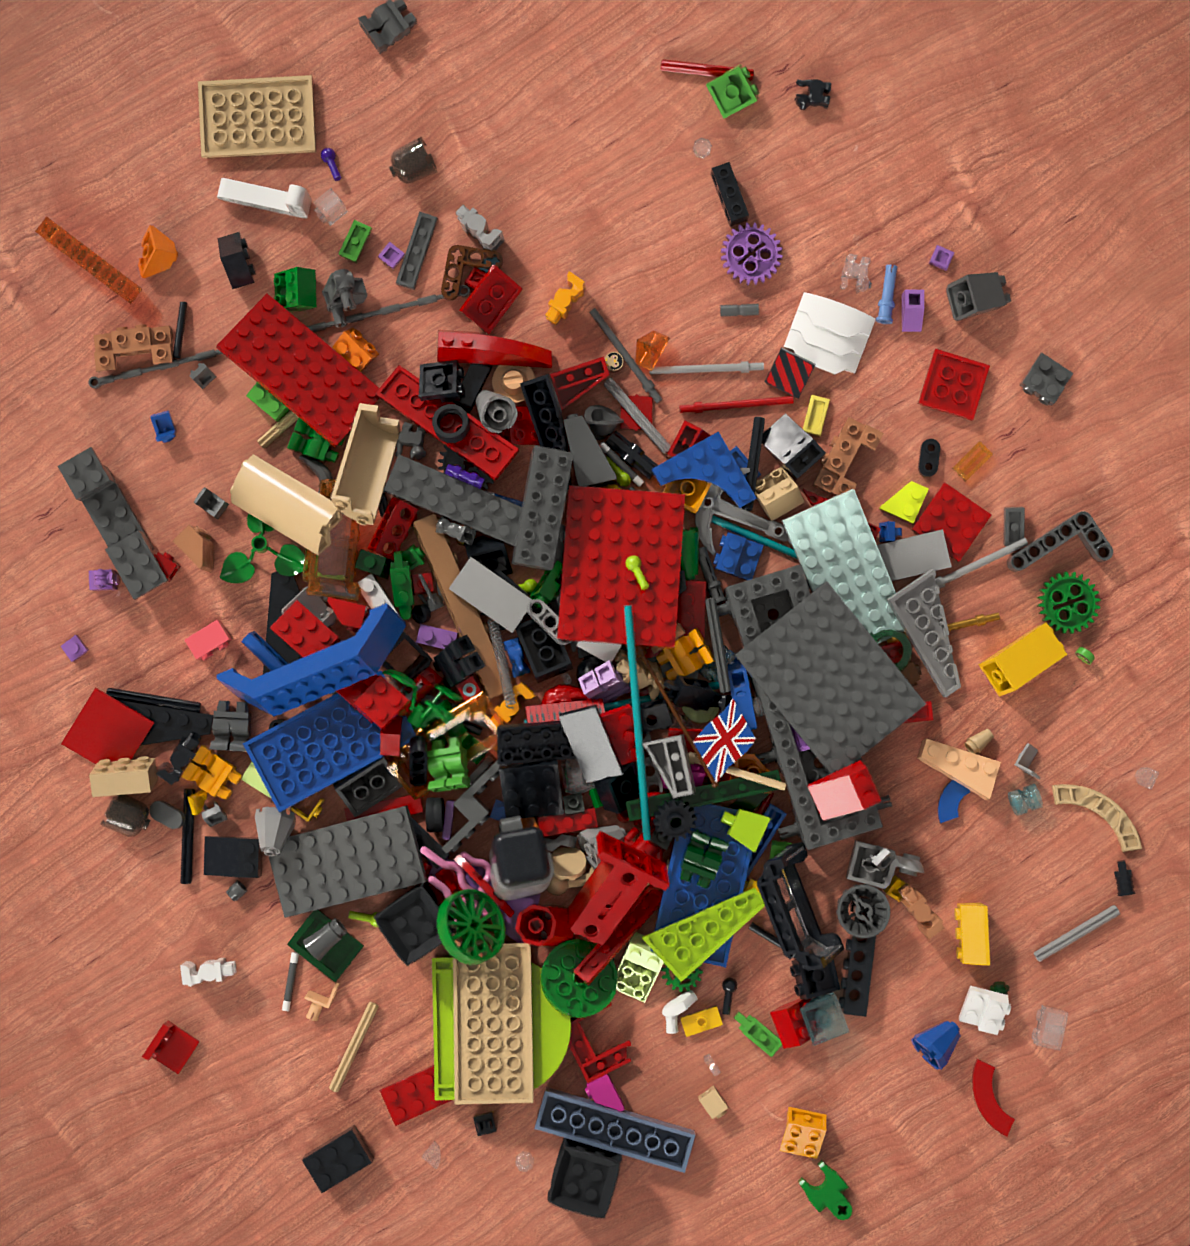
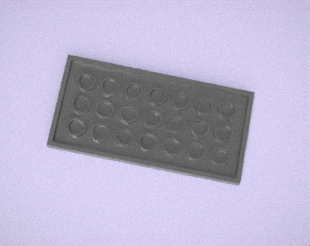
M408 805L290 836L281 853L269 856L285 918L428 881Z

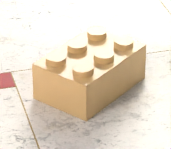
M143 756L136 760L121 758L114 762H111L109 759L99 761L89 774L92 797L151 792L158 781L155 758Z

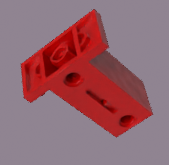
M599 831L596 841L598 858H600L601 862L568 907L569 928L574 934L582 935L591 942L603 946L648 883L655 888H661L665 891L670 884L666 863Z

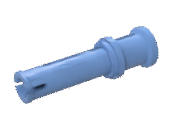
M886 265L882 299L878 302L879 314L876 317V322L881 324L893 323L891 316L892 309L895 308L893 295L898 269L896 265H893L892 271V265Z

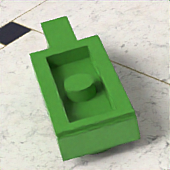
M739 1011L734 1016L735 1020L741 1024L739 1027L741 1032L770 1057H773L782 1046L780 1038L755 1017L749 1014L746 1018Z

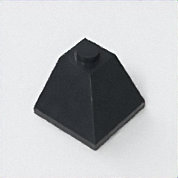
M483 536L475 538L472 545L464 542L468 560L472 557L495 574L499 570L506 575L513 574L503 542Z

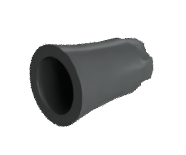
M335 918L304 939L303 943L310 954L321 961L326 953L347 933V929L341 921Z

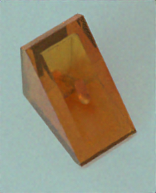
M652 331L637 339L636 364L652 371L670 338Z

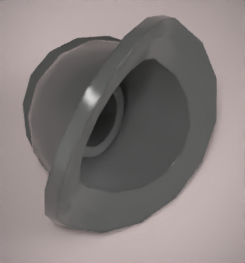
M594 405L585 410L584 419L589 424L596 440L605 439L614 432L618 424L624 423V420L608 407Z

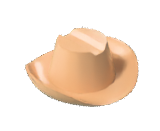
M499 365L493 374L492 387L495 393L507 396L514 403L525 400L520 383L534 379L535 375L530 367Z

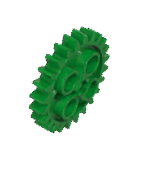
M1064 572L1063 577L1058 573L1056 574V579L1053 577L1049 578L1051 584L1048 582L1043 583L1046 589L1039 590L1043 594V596L1037 597V599L1042 601L1037 607H1042L1043 609L1039 614H1045L1042 621L1049 620L1048 625L1050 627L1055 625L1054 631H1058L1061 628L1064 634L1068 629L1069 633L1073 634L1075 628L1077 632H1081V626L1085 629L1088 628L1087 622L1094 623L1091 617L1098 616L1094 611L1101 608L1096 605V602L1101 601V599L1095 598L1099 591L1092 590L1095 584L1088 585L1089 578L1084 581L1082 580L1083 574L1076 578V572H1072L1070 577L1068 572ZM1072 585L1078 588L1076 596L1070 591ZM1054 592L1059 593V602L1053 600L1052 595ZM1080 596L1085 597L1083 600L1071 603L1070 605L1056 610L1053 609V606ZM1079 603L1085 607V611L1082 614L1077 610ZM1061 610H1064L1067 613V618L1065 620H1062L1059 617V612Z

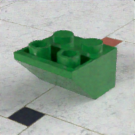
M294 267L274 273V299L286 310L306 311L317 308L315 269Z

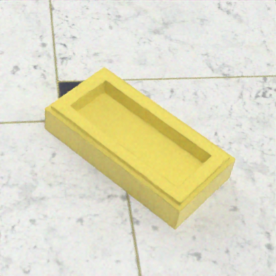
M811 395L803 425V430L807 434L821 437L830 399Z

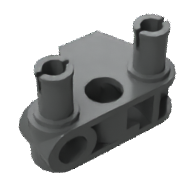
M340 269L331 273L322 291L327 304V311L332 313L337 328H340L339 324H341V327L348 324L344 311H348V308L350 311L354 310L356 305L364 303L368 296L363 279L354 278L353 274L347 269Z

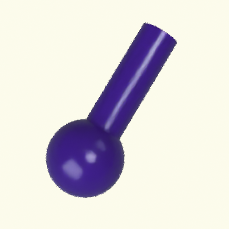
M325 148L321 152V159L328 164L334 180L339 181L341 180V175L334 161L336 158L335 151L331 148Z

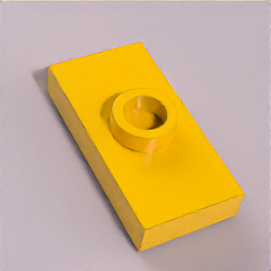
M717 1005L680 1017L686 1037L723 1025Z

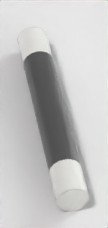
M604 441L599 445L601 450L623 472L627 473L638 487L644 483Z
M296 952L291 953L282 1006L283 1011H290L299 954Z

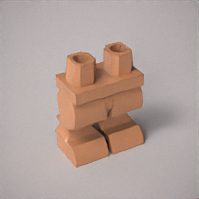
M907 883L898 888L902 896L899 900L906 907L907 911L918 920L917 926L919 931L930 939L944 929L943 920L925 903L927 900L915 888H911Z

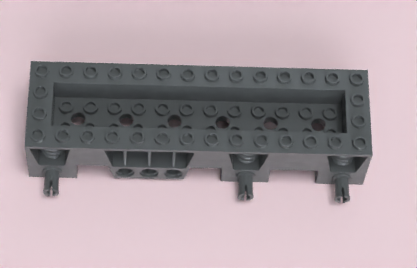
M801 564L731 585L724 589L727 600L724 604L717 606L718 615L721 617L729 614L733 618L734 625L738 628L743 648L810 595V587ZM770 609L778 611L777 619L771 620L768 617ZM750 675L759 707L765 715L771 735L769 738L772 744L770 751L756 754L755 756L758 759L764 758L760 760L763 765L774 761L778 764L780 773L783 774L785 783H787V790L793 806L792 812L795 822L793 825L778 828V833L782 834L779 835L781 841L798 835L801 841L804 842L806 849L810 850L882 828L883 825L878 810L892 807L889 795L881 797V802L864 810L822 820L807 785L830 775V773L824 766L822 768L814 766V760L817 757L810 749L797 751L789 722Z

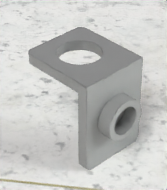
M1027 743L1014 765L1023 772L1040 779L1039 775L1028 769L1038 750Z

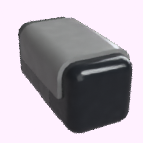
M520 816L500 819L499 834L493 838L489 854L491 865L490 879L494 894L500 900L509 901L543 893L552 880L554 866L551 852L547 853L542 830L538 827L523 828Z

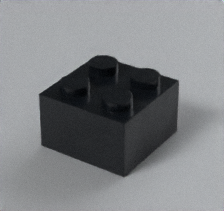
M634 761L622 765V775L593 781L604 810L621 814L627 808V801L639 798L638 771Z

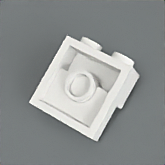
M970 986L959 1015V1021L977 1025L979 1031L997 1035L999 1030L1003 1031L1005 1027L1004 1016L1009 1015L1011 1011L1008 995Z

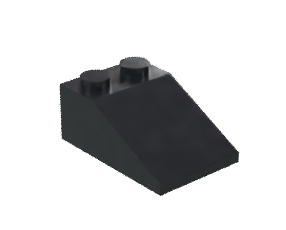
M205 836L203 875L241 878L261 877L262 851L259 838Z

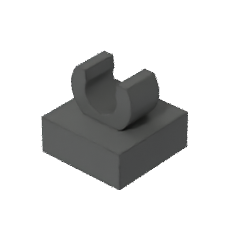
M199 363V367L195 371L191 370L189 376L204 389L217 376L204 363Z
M216 801L213 802L214 807L211 809L205 805L204 812L201 813L203 820L209 827L227 820L226 813Z
M877 845L876 848L880 853L877 856L870 853L869 856L872 859L871 862L883 872L895 857L885 847L882 848Z

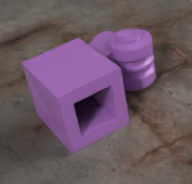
M98 569L89 571V590H117L120 580L116 570Z

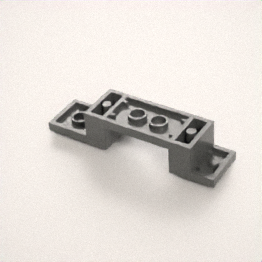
M90 447L58 465L75 498L83 502L108 548L105 551L133 600L169 581L152 552L154 550L153 545L109 468L102 465L94 449Z
M497 761L453 803L469 822L442 847L446 853L450 851L454 853L462 845L461 840L464 837L468 839L476 831L474 827L478 823L482 825L490 817L488 813L491 810L475 794L480 795L488 787L486 783L489 780L493 782L500 775V765H498Z

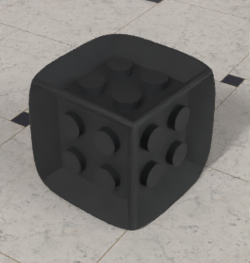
M427 882L422 883L421 886L414 887L374 916L380 931L406 966L421 959L442 944L437 929V915L440 906L435 902L436 898L433 892L429 891ZM448 914V920L454 921V918ZM449 928L451 936L457 933L456 928Z
M564 1138L554 1167L551 1188L547 1196L548 1202L562 1209L585 1216L605 1218L616 1187L622 1154Z

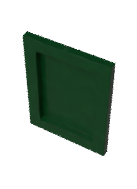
M319 909L314 910L306 918V921L299 930L294 933V936L287 945L336 983L364 945L347 932L326 953L321 961L314 958L306 949L303 940L332 921Z

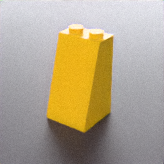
M1046 622L1035 627L978 665L1000 697L1016 691L1065 657L1067 653L1063 644L1054 635V630Z

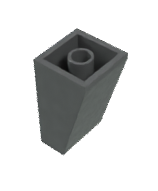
M578 414L566 416L567 419L563 420L570 452L574 453L572 462L578 486L598 488L606 484H615L617 481L616 475L583 416H578Z

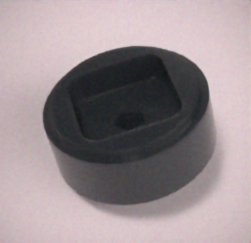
M419 604L412 609V617L419 624L426 623L431 618V611L427 605Z

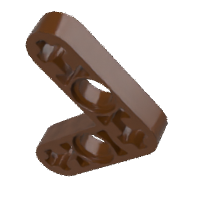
M453 245L447 255L441 287L443 297L448 301H453L458 297L464 265L489 270L492 267V262L486 260V264H483L484 254H486L487 259L492 260L494 257H497L499 262H496L495 265L500 269L503 265L501 254L491 250ZM456 250H459L460 254H462V256H458V264L454 263L455 257L452 254L456 253ZM473 253L481 255L479 262L471 261L470 257ZM452 268L459 270V274L455 278L448 275L449 270ZM447 280L450 282H457V284L453 283L452 289L453 291H455V293H451V296H448L447 292L445 291L449 290L450 283L446 282Z

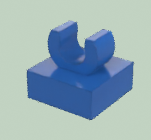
M895 522L879 523V528H881L879 531V542L895 541V537L902 536V528H895Z

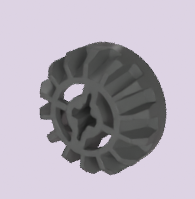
M868 884L853 885V887L846 889L837 901L836 914L839 923L844 930L855 937L870 938L876 936L884 930L889 922V902L886 896L873 886ZM859 897H867L872 902L868 904L862 901ZM853 901V913L849 915L848 907L850 902ZM859 904L864 908H867L865 910L866 917L863 914L858 913L861 911ZM874 905V906H875V914H874L873 918H871V916H872V914H873V910H872V907H871V906ZM856 916L860 920H864L865 923H857L851 918Z

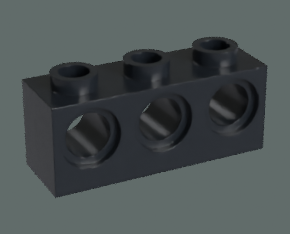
M730 162L711 168L710 175L729 227L747 221L749 214Z

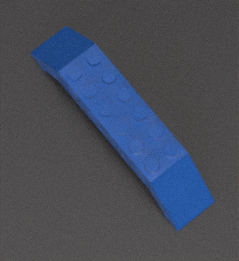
M385 603L370 610V615L352 638L254 679L242 676L232 668L217 674V680L234 695L272 716L281 715L286 711L298 708L310 701L376 675L405 629L406 623L388 603Z

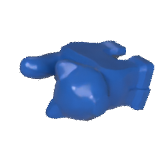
M519 638L504 641V649L512 664L513 677L516 678L529 674L530 669L523 662L524 655Z

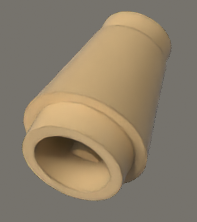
M986 729L968 738L964 745L970 753L980 754L994 736L989 729Z

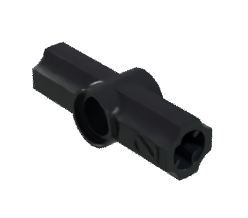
M615 430L605 443L618 453L625 463L632 468H636L650 480L654 475L651 469L658 466V464L646 456L645 452L633 442L631 443Z

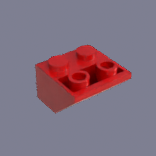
M684 420L666 457L670 459L711 435Z
M797 999L781 1005L770 1012L784 1049L801 1046L823 1032L811 999Z

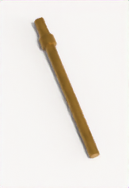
M999 613L976 615L975 618L947 624L948 631L975 625L978 627L983 626L988 622L1000 620ZM904 633L889 638L886 642L889 645L908 641L909 638Z

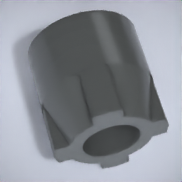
M237 880L226 891V894L233 901H237L248 890Z

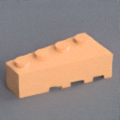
M929 739L922 740L917 757L920 761L966 787L982 799L988 800L991 798L1001 762Z

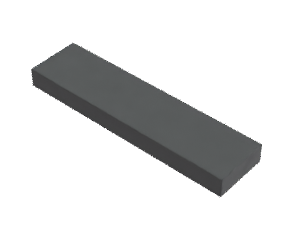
M419 212L396 280L397 285L415 290L438 217Z

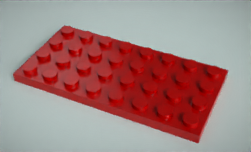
M267 293L216 346L219 351L335 448L352 430L359 403L375 405L380 399L375 394L379 389L377 385Z

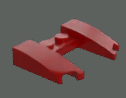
M571 1017L569 1047L587 1083L631 1062V1058H627V1046H631L630 1040L595 1055L579 1023L588 1017Z

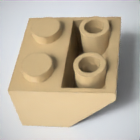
M783 467L757 480L755 496L771 521L804 503L798 486Z

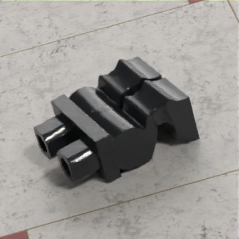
M468 635L454 640L434 657L435 662L433 666L436 671H441L444 675L443 683L446 687H453L471 677L473 673L486 667L477 651L470 654L476 649Z
M193 731L187 738L182 737L170 757L171 764L169 762L162 763L156 775L171 785L179 781L184 767L188 764L190 758L193 759L197 754L201 737Z

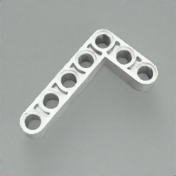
M221 178L217 198L223 201L299 218H308L312 201L307 189L301 186L290 185L288 192L226 178Z

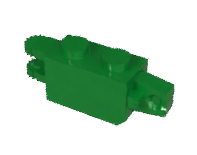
M402 551L394 552L395 562L390 563L394 605L399 607L401 618L409 620L412 616V605L415 602L411 565L408 561H403Z

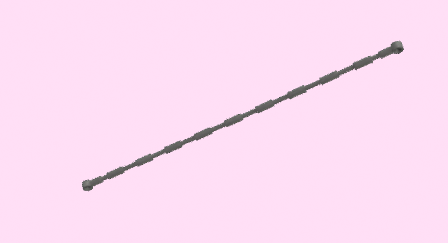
M461 285L458 296L468 297L470 294L469 287ZM463 288L468 290L466 294L461 293ZM447 291L448 296H451V293H455V291ZM435 294L418 298L416 301L400 305L398 303L382 307L380 310L364 314L358 313L346 316L345 318L347 323L350 324L362 321L364 318L380 314L386 315L416 305L422 306L434 303L437 300L444 299L442 294ZM335 321L322 322L307 327L312 332H318L335 326ZM213 349L197 353L195 356L179 360L173 359L174 363H164L143 369L137 368L114 376L112 374L100 378L91 377L88 384L93 389H98L101 385L115 382L118 379H128L159 369L165 370L177 367L179 364L213 358L223 353ZM94 380L98 381V384L96 386L92 385V382Z

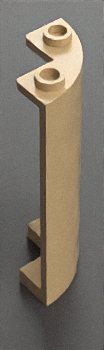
M359 403L331 500L335 505V509L356 520L358 524L374 525L401 429L399 420L380 417L378 406Z
M254 454L248 460L243 461L241 469L230 489L231 503L318 556L331 545L330 530L342 520V512L335 509V505L331 500Z

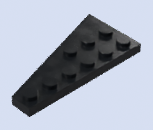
M118 700L154 722L141 745L178 740L182 737L187 738L192 731L199 736L212 734L213 715Z

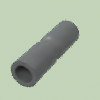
M759 304L720 305V316L759 315Z

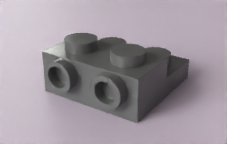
M1041 352L1020 383V386L1023 387L1022 390L1025 393L1037 396L1042 404L1052 406L1065 389L1064 387L1073 373Z

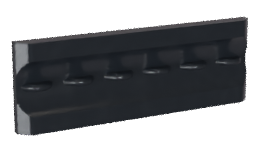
M561 721L509 724L497 727L498 765L576 759Z

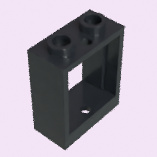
M403 630L390 653L405 639L421 654L403 672L414 680L423 670L430 666L433 659ZM386 660L382 664L387 670H396Z

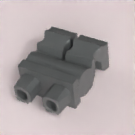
M388 0L374 9L371 18L368 19L366 15L358 18L360 27L367 37L370 38L379 54L385 52L390 45L393 46L395 42L409 35L410 29L417 24V20L412 13L405 17L401 15V12L407 9L403 0H395L393 2Z
M230 701L218 702L217 711H214L212 732L215 740L211 741V750L247 752L243 743L248 741L251 736L252 716L249 713L247 702H237L236 712H230ZM231 735L234 737L233 742L230 740Z

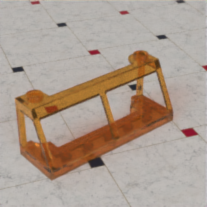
M481 692L451 710L450 712L455 715V718L448 724H445L441 718L436 719L424 729L415 732L416 736L425 737L427 742L443 733L449 743L450 736L447 730L467 718L469 721L476 720L477 722L483 719L494 734L467 749L466 756L468 762L490 749L497 751V728L486 716L487 706L499 726L504 724L487 695ZM408 743L400 748V756H389L387 769L412 798L416 800L429 794L428 784L430 781H435V779L429 772L427 773L425 785L419 787L412 785L410 787L396 772L402 766L409 778V769L404 762L408 759Z

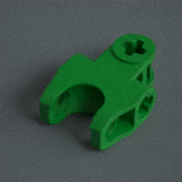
M821 1160L817 1164L825 1174L824 1182L819 1186H812L801 1177L798 1183L804 1190L810 1203L819 1213L827 1207L837 1219L846 1220L852 1215V1206L843 1195V1192L849 1186L837 1171ZM841 1205L842 1207H845L846 1210H839L838 1206Z

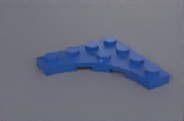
M719 431L651 469L660 486L678 480L697 479L720 487L732 498L738 508L757 499Z

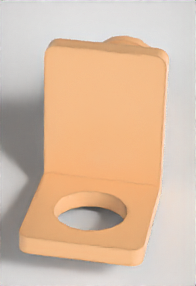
M336 983L330 998L313 991H308L305 999L312 1002L306 1015L308 1019L314 1013L312 1021H318L322 1007L329 1009L340 983Z

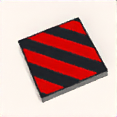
M781 347L766 377L765 383L799 399L816 364Z

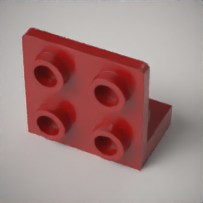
M516 406L518 414L515 423L511 428L502 430L499 435L513 445H540L528 407Z
M168 1020L161 1026L142 1057L147 1061L154 1058L176 1074H179L200 1041Z

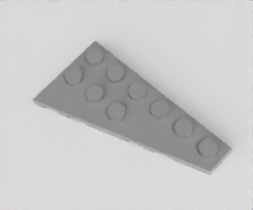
M931 569L888 598L887 602L941 695L948 697L959 689L961 684L957 666L954 664L952 656L953 648L948 638L949 631L944 608L940 602V590L935 580L936 572L935 569Z

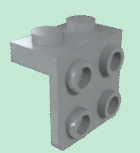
M306 586L281 610L283 614L298 600L328 628L333 626L338 618L333 609L329 608L309 586Z

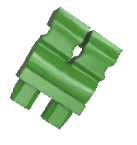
M449 738V748H445L443 740L432 741V751H427V757H429L428 771L435 781L429 782L428 790L442 792L470 787L466 756L467 749L463 748L461 738Z

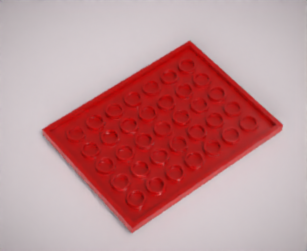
M569 485L557 640L627 645L624 606L632 605L635 645L675 648L685 494ZM630 556H637L641 560L640 569L649 585L645 590L641 589L634 572L626 567V560Z

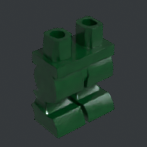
M692 829L690 842L687 844L680 864L682 868L680 879L690 882L693 873L700 876L697 885L707 889L711 880H715L722 862L721 854L723 851L726 852L729 843ZM705 844H706V845L708 844V848H707V850L705 851V854H704V849H703V848H704V845H705Z

